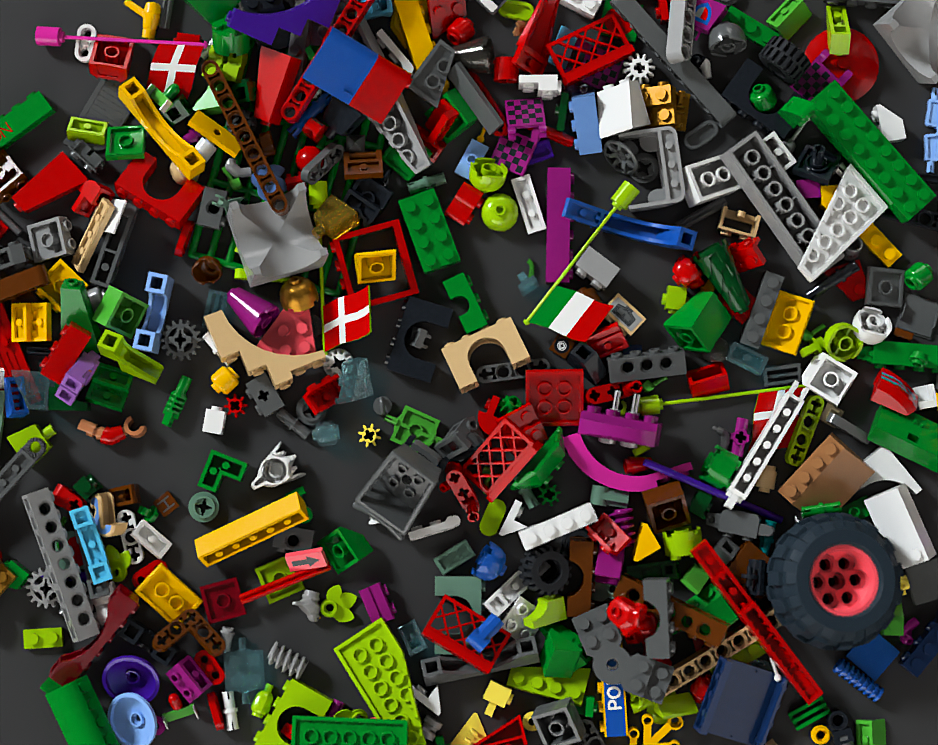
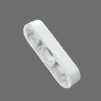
M122 510L117 515V522H126L122 521V517H124V513H127V515H131V519L128 520L129 526L134 525V528L126 529L125 533L121 535L124 551L129 550L131 555L133 550L132 548L128 549L127 545L132 546L138 543V547L134 548L135 552L140 554V557H137V561L131 558V564H139L144 559L143 546L137 540L130 543L125 538L126 533L133 531L137 526L136 516L131 510Z

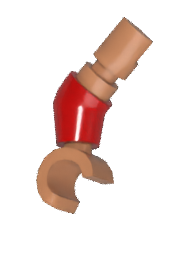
M131 416L125 420L123 427L119 425L115 427L107 426L106 428L100 426L99 428L98 424L82 419L77 428L86 432L87 436L92 438L96 436V439L105 445H115L126 439V435L132 438H140L147 431L146 426H140L137 431H131L130 427L134 422Z

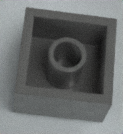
M572 697L537 706L531 716L544 745H569L582 741L586 732Z

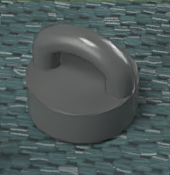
M380 396L375 399L373 409L379 415H387L392 409V403L389 398Z

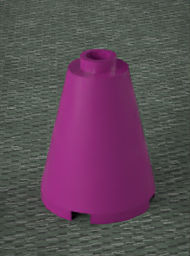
M240 287L232 288L227 293L228 304L255 338L267 332L265 328L268 325L271 326L280 313L276 305Z

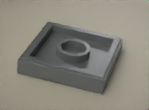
M868 266L864 305L902 308L905 270Z

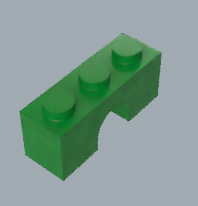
M462 272L442 282L451 301L456 298H464L469 303V310L459 316L466 334H471L488 325L489 317L486 311H481L479 307L481 300L477 292L473 294L470 288L473 286L469 275L465 276Z

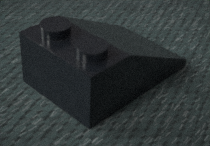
M240 0L242 10L247 12L265 14L285 11L282 0ZM279 28L272 45L255 38L254 40L259 52L261 46L281 51L289 48L291 32Z

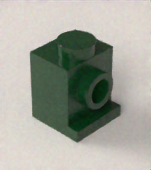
M183 94L172 101L174 104L167 113L162 112V117L171 126L189 116L193 111L192 105Z
M91 473L83 476L72 486L85 501L90 500L94 494H97L103 488Z
M697 490L687 507L688 511L705 520L707 516L703 514L704 512L708 513L711 509L713 495Z

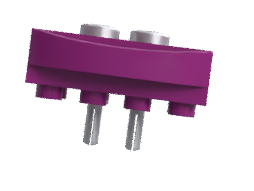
M615 390L612 408L606 409V413L601 412V406L588 405L587 410L581 411L577 434L599 437L598 441L606 444H615L616 441H620L621 446L628 448H637V445L659 446L663 423L658 422L659 417L647 415L644 416V420L639 419L640 394H634L631 412H626L625 416H620V390Z

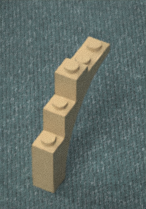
M222 310L204 316L205 325L221 362L231 363L240 356L248 376H259L264 373V370H267L275 390L289 388L293 383L292 375H302L307 369L312 367L313 369L319 368L326 362V355L323 350L303 355H283L263 350L239 335L228 322Z

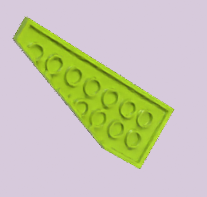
M381 617L333 650L375 718L409 720L408 745H427L404 651L384 618Z

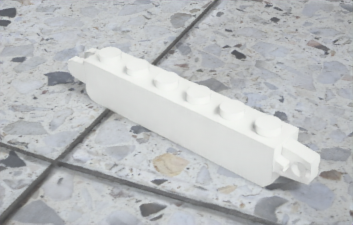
M795 380L789 391L783 395L732 479L730 486L726 489L725 495L728 496L724 504L726 508L731 510L736 502L741 504L747 498L805 402L803 400L809 391L808 387L803 388L799 397L795 396L793 393L799 386V382Z

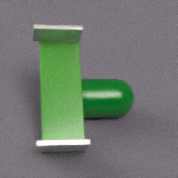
M174 83L162 93L156 86L150 84L146 91L161 107L159 110L167 113L174 103L171 101L180 92V87Z

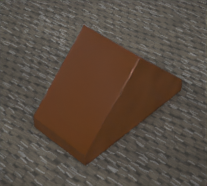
M138 484L108 489L114 497L115 507L141 503Z

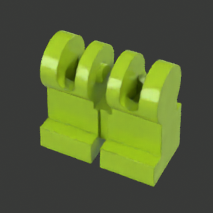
M212 45L209 50L208 60H213L219 65L228 84L232 86L233 84L241 83L244 67L248 60V53L241 56H236V53H230V57L222 56L214 51ZM210 67L207 74L215 73L216 68Z

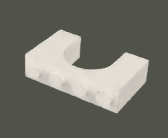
M587 502L552 519L518 531L524 549L527 551L596 522L598 519L591 502Z

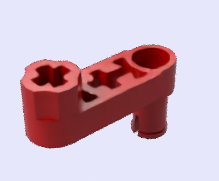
M635 380L587 388L584 390V402L587 405H595L613 401L614 394L608 395L607 393L610 387L612 390L620 388L622 394L620 399L641 392L643 386L640 387L639 385H642V383ZM590 394H594L595 398L590 399Z
M453 461L449 462L445 469L447 483L467 513L468 521L474 523L475 518L477 521L480 518L478 497L463 473L461 464ZM461 488L466 490L468 497L465 498L464 493L460 491Z

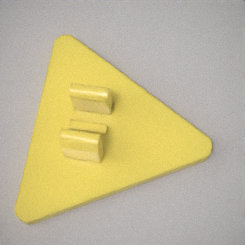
M477 713L472 714L450 745H473L486 737Z

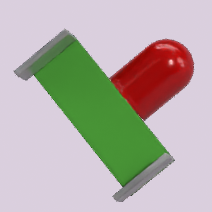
M172 693L169 695L168 701L173 711L162 714L167 730L168 722L195 714L197 719H199L194 703L183 707L178 694Z

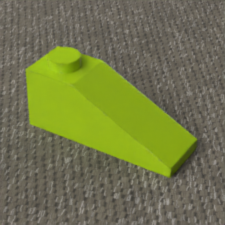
M826 6L829 54L836 56L849 54L851 32L846 7Z

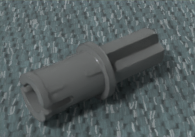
M283 408L276 414V418L289 427L288 430L292 429L303 440L312 431L298 421L299 418L296 419Z

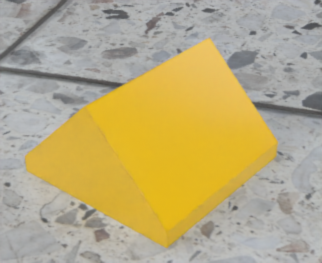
M396 249L354 254L357 284L396 280Z
M642 522L640 523L631 560L636 562L661 548L648 524Z

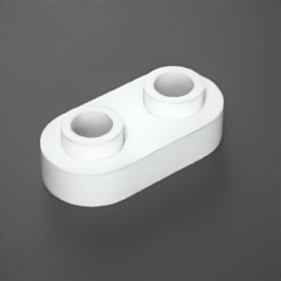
M83 24L78 28L77 36H85L87 32H91L90 37H97L96 29L90 24ZM76 40L74 53L80 62H89L95 41ZM84 51H88L87 56H82Z

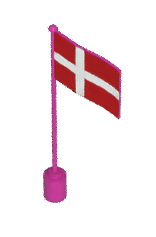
M37 26L35 31V42L41 46L60 47L65 42V39L159 44L151 62L146 89L150 84H153L164 93L171 84H178L180 92L173 100L181 94L188 99L193 87L197 63L203 49L208 47L207 41L201 43L65 35L61 27Z

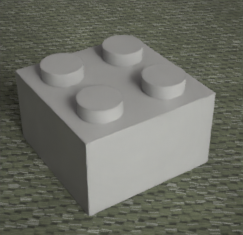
M590 246L574 266L575 274L582 279H585V277L591 281L590 285L598 291L600 289L605 290L620 270L619 267Z

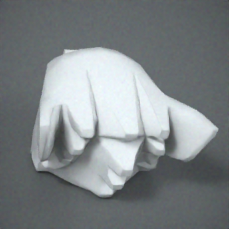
M281 441L262 462L256 479L251 483L253 490L262 486L276 487L306 475V473L293 475L297 469V466H293L297 456L295 454L285 456L287 452L284 450L277 453L282 444Z

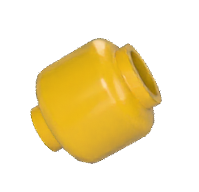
M222 366L211 376V381L213 382L211 387L218 394L220 392L229 394L238 386L239 376L230 366Z

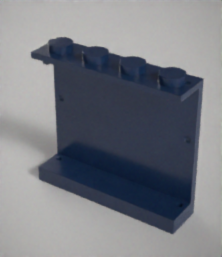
M720 655L693 728L703 735L711 733L747 745H766L767 735L773 727L776 711L779 710L781 698L787 690L788 679L781 675L782 680L777 682L774 680L775 673Z

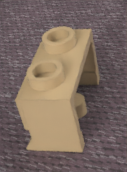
M724 206L717 230L721 231L720 234L731 237L732 234L739 236L738 239L742 241L749 237L755 238L761 216L757 215L754 217L747 215L744 211L739 210L736 212ZM728 218L752 225L751 231L746 233L724 227V219Z

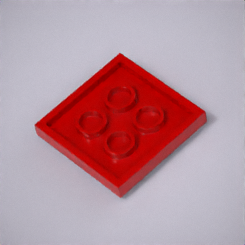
M583 369L525 370L526 403L532 404L536 416L543 426H579L581 411L584 410Z

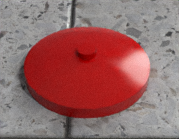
M850 28L849 54L841 56L830 54L822 64L838 79L847 70L853 73L852 77L842 88L853 101H856L863 97L874 85L879 71V59L871 41L862 33ZM827 30L818 34L807 46L804 54L808 57L810 63L824 49H828Z

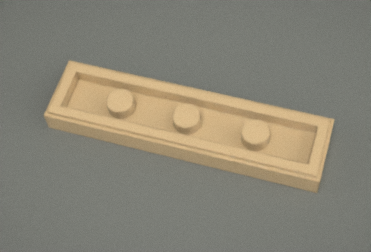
M101 198L71 261L72 265L80 273L85 272L115 209L108 198Z

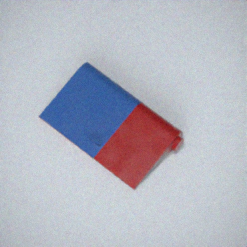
M333 26L326 32L321 47L302 75V78L380 124H382L404 88L407 89L413 80L411 73Z

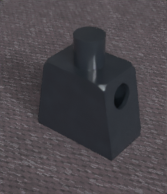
M332 96L322 117V120L329 126L324 135L330 140H334L337 134L349 136L368 116Z

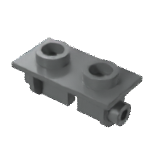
M76 139L73 143L75 145L73 148L68 146L72 150L69 154L77 161L83 160L86 163L83 167L91 174L95 172L99 175L97 170L99 168L102 170L106 166L105 160L95 151L88 156L87 154L92 149L84 140Z

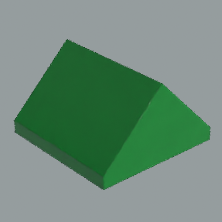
M552 628L548 632L539 656L544 677L571 678L583 649Z

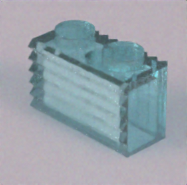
M733 342L724 360L759 376L767 364L768 357L761 355V353L758 354L754 350L751 351L750 348L747 349V347L740 345V343Z

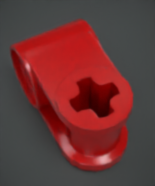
M58 483L53 490L54 504L68 512L77 509L74 502H78L79 508L87 505V502L81 496L61 483Z

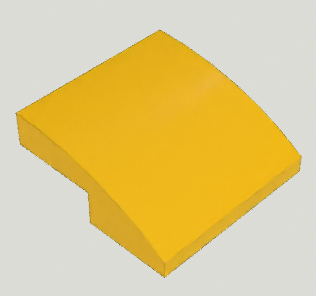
M51 303L11 304L12 342L52 341Z

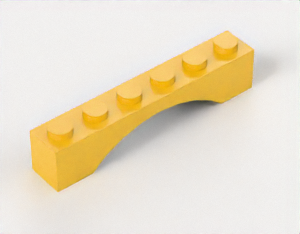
M132 77L121 84L118 90L119 99L185 177L190 181L205 170L206 160L194 146L183 140L168 125L139 81Z

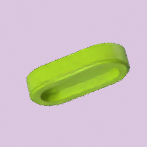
M507 0L498 10V13L503 17L516 21H525V23L529 21L534 12L531 4L520 0Z
M495 499L487 505L480 522V531L486 536L496 534L506 512V505L502 500Z

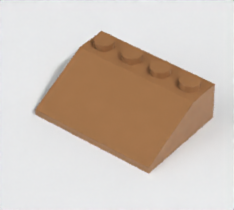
M831 432L786 480L778 492L800 511L801 506L818 505L819 502L825 504L840 501V507H842L875 471Z

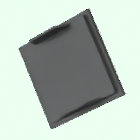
M905 293L903 307L900 308L895 327L914 333L915 336L931 340L938 319V302Z

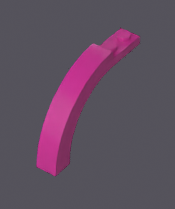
M575 433L563 437L565 450L574 464L589 478L606 487L621 491L641 492L658 487L657 480L660 483L671 480L669 476L660 472L644 476H628L616 473L604 467L591 455L583 442L581 434ZM687 462L670 469L684 475H689V470L693 468L691 462Z

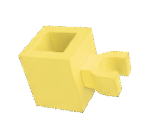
M491 679L483 695V699L489 701L484 714L492 717L497 705L505 708L506 704L510 705L514 696L511 693L512 688Z

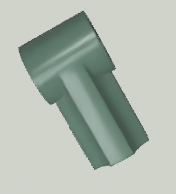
M592 485L591 504L627 508L629 492Z

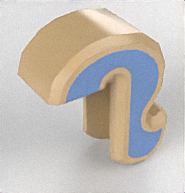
M110 492L94 494L90 501V507L95 509L93 518L100 536L106 538L124 534L128 522L116 523L113 495Z

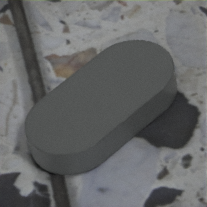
M711 120L704 121L685 135L683 140L684 146L691 151L698 150L717 136L719 132L718 125Z

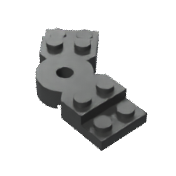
M607 603L571 619L586 655L594 658L593 670L599 680L610 685L621 683L624 691L662 705L675 668L654 659H646V656L641 654L630 656L624 648L620 647L623 638L619 629L607 616ZM611 659H615L618 662V668L614 671L608 668V662Z

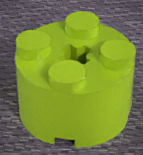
M681 526L671 529L669 533H666V531L662 532L665 555L669 556L670 560L682 559L681 556L687 555L690 558H694L690 550L702 541L700 526H696V529H692L691 526Z

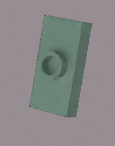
M464 539L433 560L444 576L476 554L467 540Z

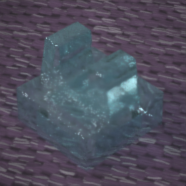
M524 271L517 275L521 282L518 285V289L523 296L539 287L534 275L528 278Z

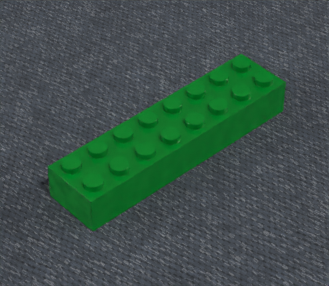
M836 80L829 83L810 100L817 105L813 109L815 113L810 117L811 121L843 155L847 162L853 165L901 223L909 221L937 196Z

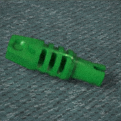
M184 375L181 376L176 390L171 392L162 412L165 414L162 420L163 425L171 427L174 420H178L187 400L186 393L193 379Z

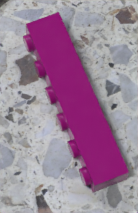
M548 167L545 284H554L569 265V260H573V249H570V241H573L574 231L570 230V222L574 221L562 217L566 198L574 199V192H571V184H574V173H571V168ZM573 268L568 271L559 284H569V279L573 280Z

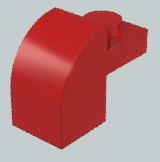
M85 181L78 188L81 193L71 209L75 213L89 218L102 197L108 198L111 202L115 193L109 187L96 181Z
M494 395L492 399H487L484 409H487V412L485 413L480 410L478 412L479 426L487 435H490L498 426L496 423L498 417H495L494 413L500 398Z

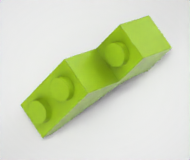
M105 329L97 344L100 355L118 361L121 371L156 385L164 369L163 365L132 348L122 335Z

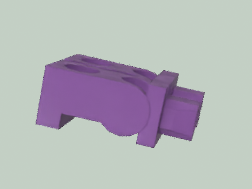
M93 350L88 354L83 352L77 362L64 376L54 396L71 406L83 386H87L100 363V355Z

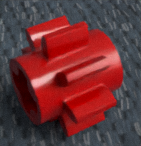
M234 394V399L226 398L229 402L228 405H224V408L230 410L227 415L235 413V418H238V413L246 414L243 411L244 407H248L247 404L243 403L245 397L237 399V394ZM233 402H240L238 405L240 407L239 410H232L234 407L232 405Z

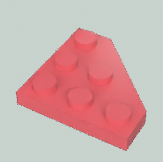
M283 309L259 341L257 347L283 355H303L317 352L310 309L301 312H294L293 309H288V311Z

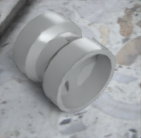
M430 715L425 716L422 728L425 738L433 741L436 737V731L440 730L443 724Z

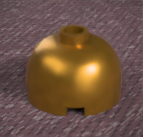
M293 276L281 286L279 292L280 302L285 311H288V309H293L294 312L305 311L312 308L314 302L319 300L315 284L305 277Z

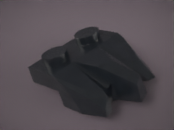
M374 178L357 179L353 188L348 190L342 200L343 211H352L349 218L352 225L362 218L363 225L366 228L382 214L395 192Z

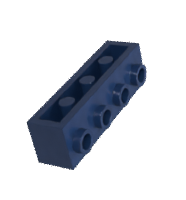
M938 612L935 619L927 623L924 628L925 631L921 636L918 635L914 639L912 647L901 655V660L898 663L917 678L938 653Z

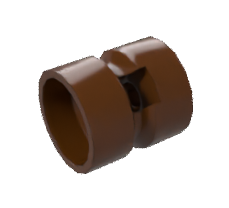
M271 132L259 133L256 139L265 157L276 155ZM250 136L244 137V142H247ZM253 151V152H251L250 158H251V159L257 158L258 155H259V152H258V151Z

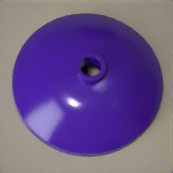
M124 655L114 658L106 665L102 674V683L105 691L113 699L122 693L132 692L150 702L159 691L160 677L157 670L148 661L137 656Z

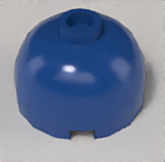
M489 541V545L486 544L475 561L478 565L476 569L472 567L471 574L484 581H491L497 578L498 575L502 576L507 569L505 565L506 554L503 549Z

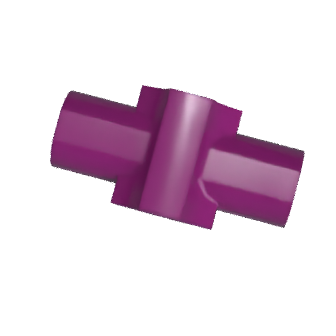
M737 417L735 432L730 435V440L733 441L731 452L739 457H743L745 443L749 442L750 437L747 434L749 419ZM739 432L744 437V440H741L740 443L735 438L736 435H739Z

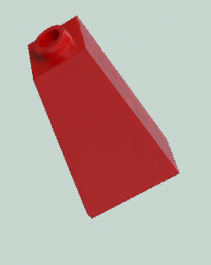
M261 46L254 117L261 119V124L271 127L272 124L280 125L282 106L291 93L302 60Z
M62 151L11 197L15 201L13 205L19 212L24 211L29 214L78 190L80 185L88 181L89 178Z

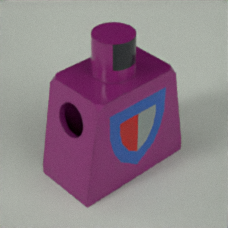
M715 0L696 1L694 41L698 40L701 32L709 35L710 31L719 25L728 12L726 5Z

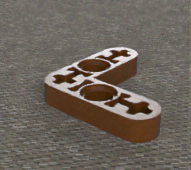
M194 609L184 611L158 632L152 641V646L156 651L164 652L190 632L211 656L218 657L222 655L226 647L224 640ZM188 616L195 617L193 621L190 620L186 623V625L183 624L187 620ZM171 627H180L181 633L179 635L173 634ZM204 628L208 631L209 635L201 637L198 634V630ZM168 635L169 638L166 639L164 645L157 644L158 639L163 640ZM213 644H214V645L219 644V645H220L219 650H218V649L213 650V649H212Z

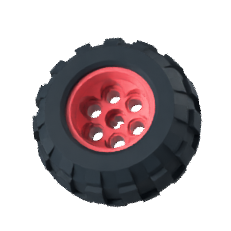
M838 512L822 513L797 522L779 538L775 544L772 557L769 558L767 564L768 586H766L768 600H771L775 610L774 615L777 620L797 640L823 650H849L869 643L883 629L889 626L895 617L896 606L900 605L904 590L900 589V577H904L902 564L897 563L894 551H896L887 537H883L878 532L879 529L851 514ZM840 559H843L845 562L843 569L838 564ZM821 560H824L826 563L825 570L820 568ZM851 575L856 579L854 585L849 581ZM814 577L818 580V586L816 588H814L813 584ZM829 578H834V585H829ZM843 593H846L848 596L846 603L842 601ZM824 594H827L829 597L827 604L822 599Z

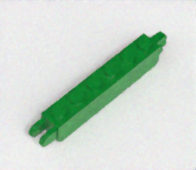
M882 341L875 345L862 347L861 352L856 357V359L869 362V364L874 365V368L878 369L894 366L893 370H905V367L913 368L914 372H924V369H932V373H938V345ZM914 351H920L928 355L929 362L928 365L923 367H916L912 365L909 357Z

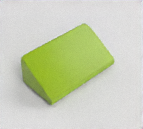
M71 116L67 128V139L75 141L79 138L84 140L85 143L105 145L109 123Z
M689 692L665 696L662 705L655 703V712L663 720L698 713V708Z

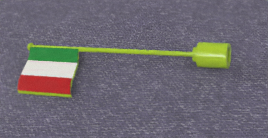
M627 181L621 184L611 197L613 209L529 317L523 320L525 325H530V323L549 328L570 339L587 342L614 305L600 303L577 291L560 287L558 284L616 210L621 211V209L626 211L640 193L636 187Z

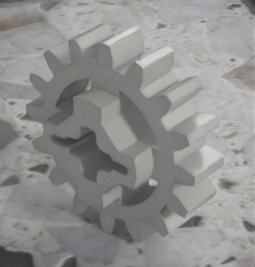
M39 567V573L33 571L31 573L33 577L27 579L31 583L25 586V588L30 589L27 596H33L31 602L38 601L37 607L41 604H44L45 609L48 608L49 604L55 607L56 601L58 603L59 601L57 596L51 599L52 593L55 590L47 567L45 570ZM43 575V581L35 583L37 578ZM46 583H48V587H51L49 591H47L46 587H43Z

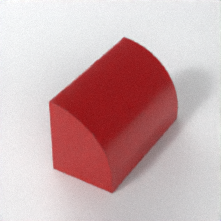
M722 361L687 371L686 378L692 398L710 396L730 390L728 374Z

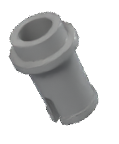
M223 626L220 633H222L221 638L226 645L224 651L231 652L232 638L235 635L234 628Z

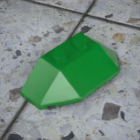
M560 426L510 486L511 490L539 488L542 484L547 485L553 477L550 475L554 469L558 471L564 464L562 459L565 456L563 431Z

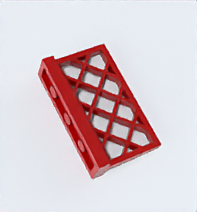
M614 13L545 46L563 79L562 82L565 88L627 59L629 56H633L635 52L633 45L627 40ZM611 19L614 25L613 32L602 28L604 22ZM587 30L599 31L596 40L586 37ZM601 32L611 35L609 44L598 41ZM577 37L582 39L579 48L569 45L571 38ZM613 37L620 38L624 45L621 47L611 45ZM584 40L595 43L592 52L581 49ZM597 44L607 47L606 54L599 55L594 53ZM556 45L565 47L563 56L555 54L552 47ZM567 48L578 51L576 60L565 57ZM580 52L591 56L589 62L582 63L578 61ZM563 60L574 64L571 71L564 72L562 68Z
M506 416L462 466L463 473L488 495L486 499L492 503L540 450L543 444L538 440L535 442ZM505 423L511 428L512 435H503L502 427ZM517 438H522L528 445L525 448H518ZM491 439H500L501 448H492ZM504 439H513L514 448H505ZM480 452H488L489 461H480ZM492 452H501L502 461H493ZM505 452H514L515 460L506 461ZM469 465H477L478 474H472L467 467ZM481 465H490L491 474H482ZM494 465H503V473L495 474ZM482 477L491 478L492 486L490 488L483 484Z
M445 594L422 631L421 636L488 675L510 638L511 633L501 628L498 632L505 635L502 643L494 644L493 637L490 639L491 645L486 646L484 649L492 648L494 657L491 662L483 658L482 651L478 655L475 653V649L470 650L467 648L465 642L467 637L464 638L462 626L470 624L473 625L475 630V623L484 622L486 618ZM446 600L453 604L455 612L444 614L442 606ZM466 611L470 614L472 622L461 624L458 613ZM456 614L458 625L447 627L445 616ZM442 617L445 628L440 630L433 628L431 624L434 619ZM459 627L462 638L453 640L450 638L448 630Z

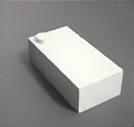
M906 483L872 495L864 500L875 527L879 529L878 532L883 537H887L896 550L894 555L897 563H901L903 569L930 560L937 554Z

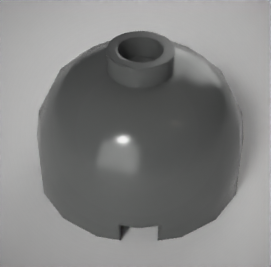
M728 21L720 22L719 25L710 31L708 37L710 53L714 56L726 57L727 53L733 52V55L742 52L747 47L746 36L742 28Z

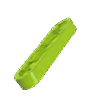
M810 395L804 402L785 453V461L791 466H800L807 454L824 408V400L818 395ZM816 400L818 406L813 407V404H811V402ZM809 410V411L815 412V415H814V414H811V413H807V411ZM807 416L812 419V424L809 427L804 425V419ZM800 434L805 436V442L802 445H799L797 442V437ZM794 446H795V447H798V448H802V450L799 451V450H797V449H794ZM792 454H793V455L796 454V456L798 457V460H794V461H793V459L791 458V455H792Z

